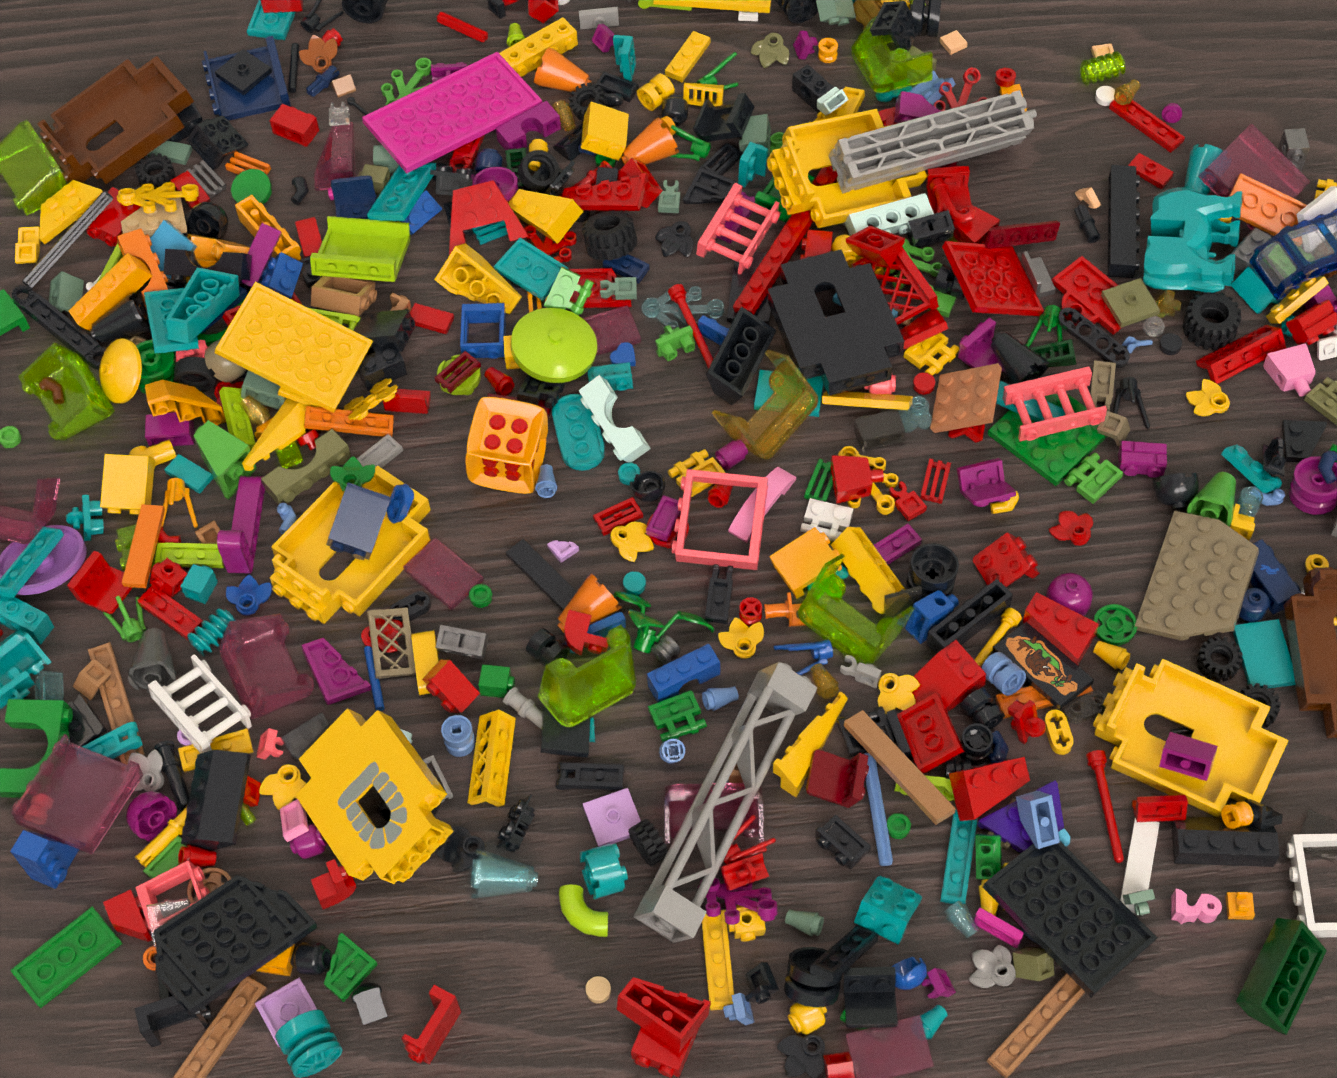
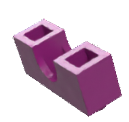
M545 101L496 127L497 141L505 150L527 148L526 133L537 131L544 138L561 129L560 115Z

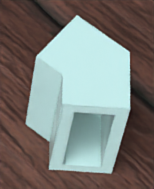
M835 86L817 100V109L824 115H828L849 99L843 89L839 90Z

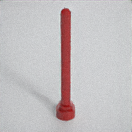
M676 284L669 288L668 294L672 301L678 303L688 326L690 325L693 329V337L709 368L713 357L685 300L687 293L684 286Z
M1096 750L1087 753L1086 758L1088 765L1095 771L1114 860L1116 863H1122L1124 856L1104 771L1107 758L1105 751Z

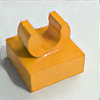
M1227 892L1225 897L1228 919L1253 920L1255 917L1253 894L1248 892Z

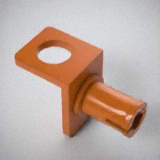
M791 592L787 593L785 603L764 604L765 619L786 617L789 627L815 624L813 604H792ZM801 609L807 610L809 617L801 620L796 616L797 611Z

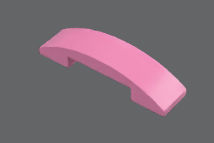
M780 467L775 468L766 476L768 478L765 515L780 495H785L796 481L794 475ZM757 488L746 500L728 529L730 534L746 543L751 538Z

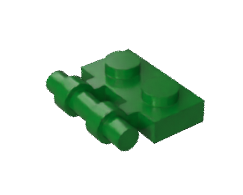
M692 690L648 706V711L656 729L659 730L666 727L668 731L660 734L662 743L669 739L679 740V737L690 733L694 735L699 733L700 729L707 727L704 718L695 721L693 717L701 714V709ZM686 720L687 725L675 728V723Z

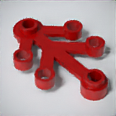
M969 68L964 72L963 81L965 83L958 102L952 92V85L949 82H943L939 86V93L946 97L951 109L966 105L972 86L980 80L979 70ZM971 75L973 81H970L967 76ZM942 87H948V92H945ZM980 97L976 102L986 100L987 98ZM937 100L933 104L934 107H936V104H940L942 106L941 111H946V104L942 100Z
M532 225L524 228L527 232L532 231V233H528L529 237L526 239H529L539 250L549 256L559 251V256L554 259L560 263L569 262L572 259L571 250L565 247L576 244L577 238L574 232H567L564 235V239L560 240L558 244H553V240L547 236L543 243L536 234V228Z

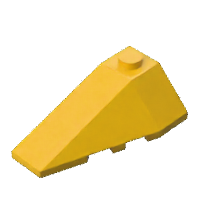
M466 243L455 246L434 279L449 292L465 296L472 301L484 304L504 303L506 313L508 314L512 313L522 298L479 253Z

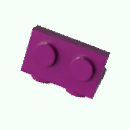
M988 318L984 323H979L969 336L965 335L961 339L958 358L971 368L999 364L990 347L991 339L994 337L996 322Z
M1000 458L957 468L960 493L977 507L987 506L990 502L994 501L1005 502L1010 500V497L1016 496V490L1005 482L1003 464Z

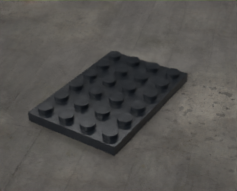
M1061 841L1060 843L1037 849L1032 844L983 885V888L1091 998L1158 938Z

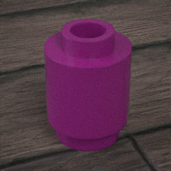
M732 440L715 452L716 457L714 459L722 468L729 470L745 459L748 450L741 440Z

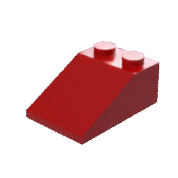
M955 640L938 652L913 676L920 686L912 693L916 703L937 692L941 696L947 712H949L972 692L985 686L986 673L960 643Z

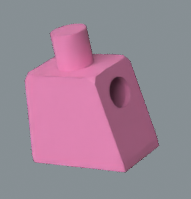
M1306 343L1267 354L1263 367L1281 391L1285 392L1295 389L1300 397L1307 395L1311 391L1309 384L1312 383L1315 368Z

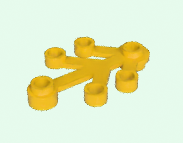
M166 182L154 189L153 184H143L136 190L132 188L119 190L117 201L125 206L139 205L143 207L145 213H154L156 211L155 203L164 205V209L167 212H174L177 210V202L166 198L184 197L186 201L191 202L197 200L199 190L195 184L182 186V191H175V184L172 182Z
M846 446L838 453V456L866 457L869 460V466H872L873 469H883V471L886 469V460L884 458L860 455L856 448L852 446ZM884 473V482L882 483H885L888 488H895L898 485L899 479L894 473ZM893 479L895 482L891 483L888 480ZM872 483L871 495L877 502L876 508L878 512L883 515L892 513L895 505L894 498L890 495H883L877 486ZM861 498L856 499L858 500L857 502L847 501L850 508H858L861 504Z

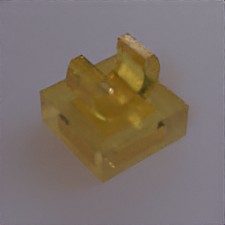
M1166 290L1157 299L1156 304L1160 309V313L1154 317L1162 319L1166 314L1174 317L1175 311H1180L1181 302L1174 300L1175 292Z

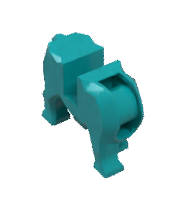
M1176 187L1156 195L1152 204L1151 236H1148L1144 260L1143 282L1145 285L1162 290H1196L1209 293L1223 290L1225 286H1231L1235 273V254H1230L1224 259L1216 261L1210 259V257H1216V253L1209 251L1212 243L1230 244L1233 247L1238 246L1240 220H1235L1228 224L1218 219L1230 218L1232 216L1240 218L1242 191H1237L1232 196L1226 198L1217 195H1205L1185 187Z

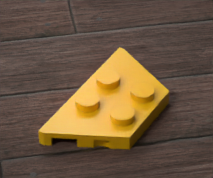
M72 180L56 194L48 198L41 204L39 239L44 244L52 240L75 222L99 197L103 190Z

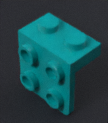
M878 876L862 899L854 923L876 932L880 936L899 945L909 920L922 900V896L911 889L893 882L889 878Z

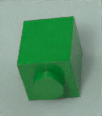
M482 664L478 685L480 695L505 698L506 694L515 686V676L511 675L510 667Z

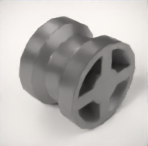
M667 635L661 638L659 644H655L651 648L653 655L665 665L671 662L673 655L676 656L681 651L678 644Z

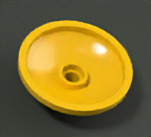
M128 339L113 341L105 350L100 363V384L106 397L113 403L123 404L128 402L135 395L141 379L142 364L140 353L136 345Z

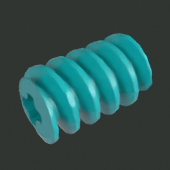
M217 609L215 611L216 616L212 614L208 617L209 622L206 620L202 621V628L199 626L195 627V634L191 632L187 634L191 645L202 656H204V650L212 652L211 644L219 646L218 638L226 640L225 632L233 635L232 626L240 629L237 620L227 610Z

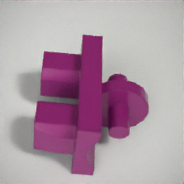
M456 62V64L437 63L436 65H431L432 83L466 67L467 64Z

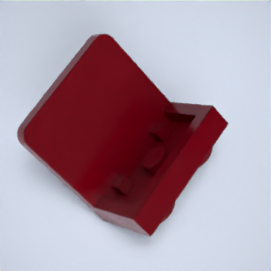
M819 749L815 750L812 754L806 792L811 796L850 808L861 801L865 795V787L863 786L869 772V765H867L868 755L859 753L848 760Z

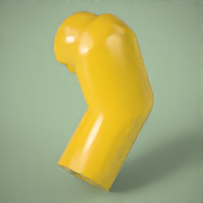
M1016 491V496L1010 497L1008 501L990 503L991 513L998 514L1012 511L1019 500L1018 492Z

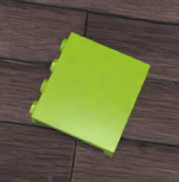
M327 217L328 230L318 253H312L310 256L312 275L387 282L396 281L410 243L409 223Z

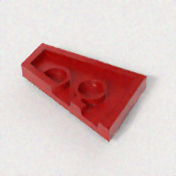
M937 308L933 311H928L900 330L904 339V350L949 329Z

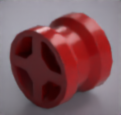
M749 597L740 603L739 617L742 622L747 626H752L761 621L762 604L758 599Z

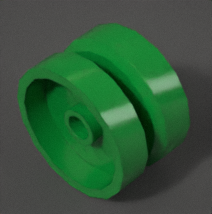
M152 340L136 345L142 364L141 379L138 386L142 393L146 394V384L160 380L174 382V369L177 361L173 352L155 353Z

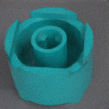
M616 843L605 844L580 852V863L585 862L584 869L582 870L583 878L589 894L593 895V899L615 894L625 889L624 881L628 880L625 866H620L618 860L620 853Z

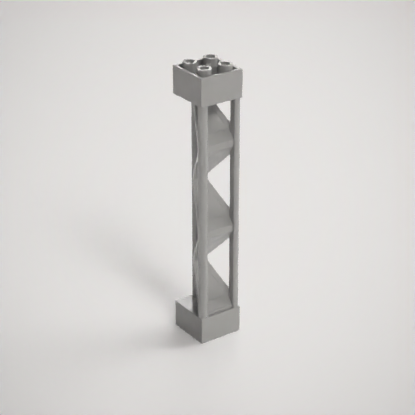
M777 662L758 671L747 693V697L649 890L646 891L633 916L673 943L694 938L706 914V911L700 907L795 715L807 710L818 688L811 683L809 678L795 673L788 664ZM756 700L757 703H756V705H755V707H754V709H753V711H752V713H751V715H750V717H749V719H748L746 725H743V723H744V721H745V719H746V717H747V715H748V713H749V711H750V709H751V707H752L754 701ZM764 707L775 713V715L759 719ZM782 718L783 720L755 774L753 729ZM730 749H731L732 752H731V754H730V756H729V758H728V760H727V762H726V764H725V766H724V768H723V770H722V772H721V774H720V776H719V778H718V780H717V782H716V784H715V786H714V788H713V790H712V792H711V794H710V796H709L707 802H706L705 804H703V802H704V800H705V798H706V796H707V794H708V792H709V790H710V788H711V786H712V784H713V782H714V780H715V778H716V776H717V774H718V772H719L721 766L723 765V763H724V761H725V759H726V757H727V755H728V753H729V751H730ZM737 763L746 789L719 798ZM744 796L715 854L713 809L716 805ZM692 827V831H691V833H690V835H689V837H688V839H687V841H686V843H685V845H684V847H683V849H682V851H681V853H680V855H679V857H678V859H677V861H676V863H675V865H674V867H673V869H672V871H671V873H670V875H669V877H668L666 883L662 885V883H663V881H664V879H665V877H666V875H667V873H668V871H669V869H670V867H671V865H672V863H673V861H674V859H675V857H676V855H677V853H678V851H679V849H680V847H681V845H682V843H683V841H684V839H685L687 833L689 832L690 828ZM697 842L706 869L679 878ZM704 876L692 902L673 890L677 886Z

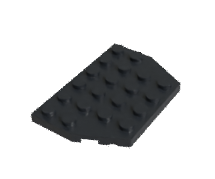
M236 875L154 930L162 984L192 1016L317 929V924L287 891L281 889L276 891L265 887L263 883L253 882L248 878Z

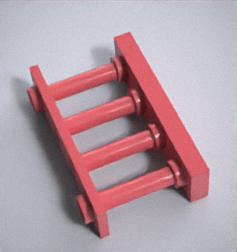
M734 183L698 241L696 255L704 258L708 251H715L739 262L738 274L742 275L745 268H750L753 261L752 256L772 223H777L781 212L778 211L780 203L777 201L769 210L743 198V195H741L742 186ZM735 206H742L766 218L762 225L734 213ZM731 220L757 233L753 240L725 228L724 224L726 221L730 222ZM722 235L748 248L744 255L715 243L716 237Z
M1089 366L1004 387L1003 401L1005 406L1014 404L1023 424L1019 429V442L1024 440L1032 441L1041 436L1087 425H1098L1105 421L1106 406L1096 408L1087 386H1090L1092 377ZM1079 389L1087 410L1074 413L1066 391ZM1057 394L1066 415L1053 418L1045 396ZM1036 399L1044 421L1032 423L1024 401Z

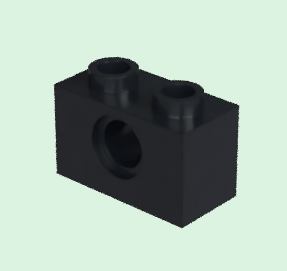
M807 64L793 74L792 91L819 113L817 100L833 89L834 86Z

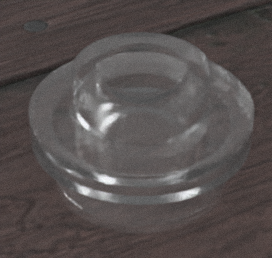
M1150 317L1143 323V331L1149 336L1157 337L1164 332L1165 325L1160 317Z

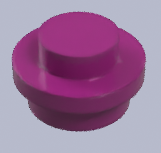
M1170 103L1162 110V118L1168 123H1176L1182 118L1183 112L1178 104Z

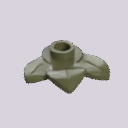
M770 33L764 40L757 41L752 46L751 54L759 56L760 63L764 69L776 60L783 65H787L789 61V50L783 45V38L778 33ZM771 40H776L777 42H776V43H771L770 41H771Z

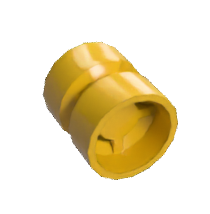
M661 73L637 90L639 101L650 111H654L665 99L675 93L671 81Z

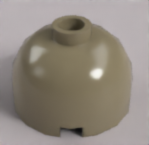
M219 339L205 350L206 366L208 369L212 368L216 373L213 376L218 380L232 382L241 377L247 369L215 354V349L221 340Z

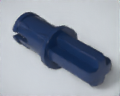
M331 65L322 74H318L316 79L306 87L307 94L315 97L322 89L328 88L329 83L340 74L339 71L334 73L337 68Z

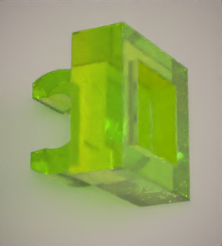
M293 441L282 450L275 449L282 468L286 469L303 462L296 441Z

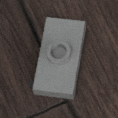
M618 7L579 11L580 30L597 28L598 24H605L607 27L618 26Z

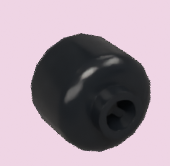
M680 95L669 96L662 104V118L665 116L670 117L676 127L686 122L688 118L687 101Z
M302 942L292 954V964L298 973L303 975H320L330 966L331 953L321 942Z

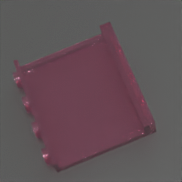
M1252 123L1198 176L1218 196L1226 198L1229 197L1240 173L1292 198H1295L1311 182ZM1246 223L1251 230H1252L1253 228H1257V227H1255V226H1252V225Z
M64 734L60 741L55 743L48 759L41 764L35 778L28 783L26 791L20 800L15 802L11 813L18 825L92 855L142 779L143 773L139 763L130 760L127 765L71 743L68 736Z

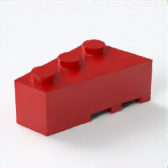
M1037 592L1027 606L1022 622L1023 624L1028 622L1077 665H1079L1094 640L1099 626L1098 623Z
M633 977L618 995L617 1010L679 1053L708 1017L711 1001L705 999L700 1001L687 997L688 994L680 992L678 994L668 991L663 986Z

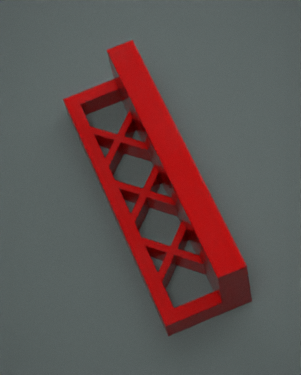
M1264 325L1196 360L1197 367L1207 369L1210 380L1218 384L1265 360L1267 354L1286 349L1282 329Z

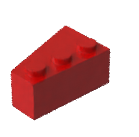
M1025 757L1008 759L949 773L959 821L975 820L1028 783L1030 777Z

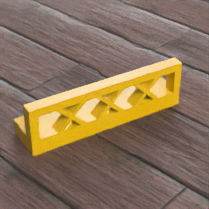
M499 709L479 716L467 802L471 805L485 801L497 807L505 805L516 718ZM491 721V725L486 731L487 722ZM488 742V747L483 752V748L485 744ZM485 763V769L480 774V770ZM482 785L481 795L477 796V792Z

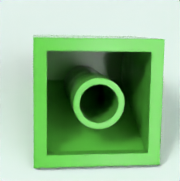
M208 420L197 429L193 436L206 466L213 475L224 497L229 500L238 490L240 476H251L257 467L254 465L252 471H245L242 462L251 451L249 445Z

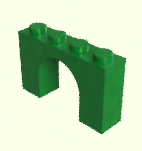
M8 699L5 723L12 728L40 729L45 731L48 747L42 760L30 768H0L1 797L30 798L31 794H42L51 799H58L59 792L63 788L62 768L66 766L65 746L68 745L70 739L68 725L73 718V711L65 701Z

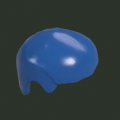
M910 957L892 966L895 967L896 988L911 990L921 985L927 976V967L922 958H919L920 963L914 957Z

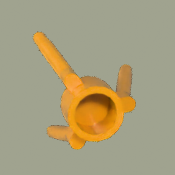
M171 478L167 481V490L165 491L163 503L165 513L161 526L163 527L168 504L173 505L174 501H180L185 497L193 526L197 528L198 524L189 496L190 489L185 488V482L180 478Z

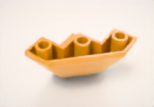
M187 234V238L197 246L194 253L197 261L204 268L211 267L217 263L223 252L247 254L250 249L246 245ZM186 277V285L191 277Z
M160 380L145 385L147 402L153 417L176 412L179 422L190 421L200 416L204 424L208 420L217 426L226 422L222 407L195 387L167 380Z

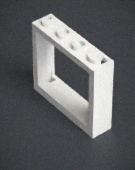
M1337 834L1293 835L1287 843L1288 851L1286 856L1290 858L1292 866L1289 869V877L1295 886L1293 902L1295 906H1298L1299 911L1297 920L1303 921L1316 938L1337 937V923H1315L1303 847L1337 846Z

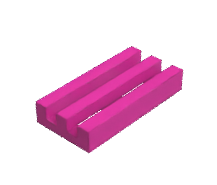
M979 908L975 915L974 925L1014 948H1018L1024 932L982 908Z

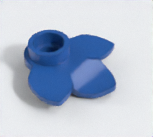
M247 575L239 587H227L226 597L230 603L236 605L240 614L251 615L258 610L260 604L269 599L272 586L271 583H264L259 586L251 575Z

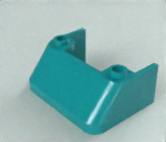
M15 631L0 642V682L3 686L11 681L7 673L15 666L23 672L27 671L28 674L36 675L44 669L45 666L43 664L48 665L51 663L46 654L26 632Z

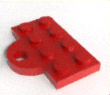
M1083 256L1052 278L1054 286L1064 294L1061 310L1067 307L1078 310L1081 315L1093 324L1098 322L1113 335L1121 329L1101 296L1102 291L1118 285ZM1069 314L1068 316H1065V315H1064V318H1065L1067 321H1068V320L1072 321V320H1071V319H1072V315H1070V314Z

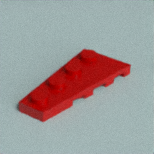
M641 173L639 177L630 178L625 176L621 177L619 181L609 182V180H605L594 186H591L589 183L564 188L562 197L573 199L582 210L640 211L648 176L647 173Z

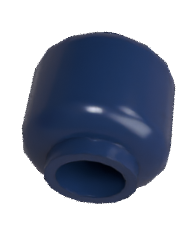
M486 148L477 154L476 173L490 167H502V157L498 154L497 150Z
M1248 588L1239 616L1249 622L1261 620L1265 616L1270 604L1267 594L1258 588Z

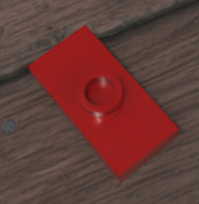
M1138 153L1128 165L1136 166V175H1140V178L1160 189H1163L1174 174L1173 171L1141 153Z

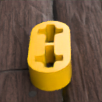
M1051 710L1046 714L1044 720L1051 749L1059 755L1068 754L1073 745V736L1067 718L1062 711ZM1052 718L1059 721L1058 729H1056L1055 723L1051 722ZM1059 736H1061L1063 742H1066L1065 747L1058 743Z

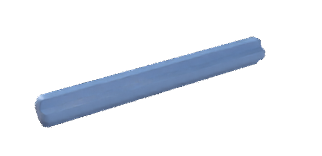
M864 753L868 755L867 765H869V772L865 780L879 864L881 866H890L893 863L877 764L876 760L869 753Z

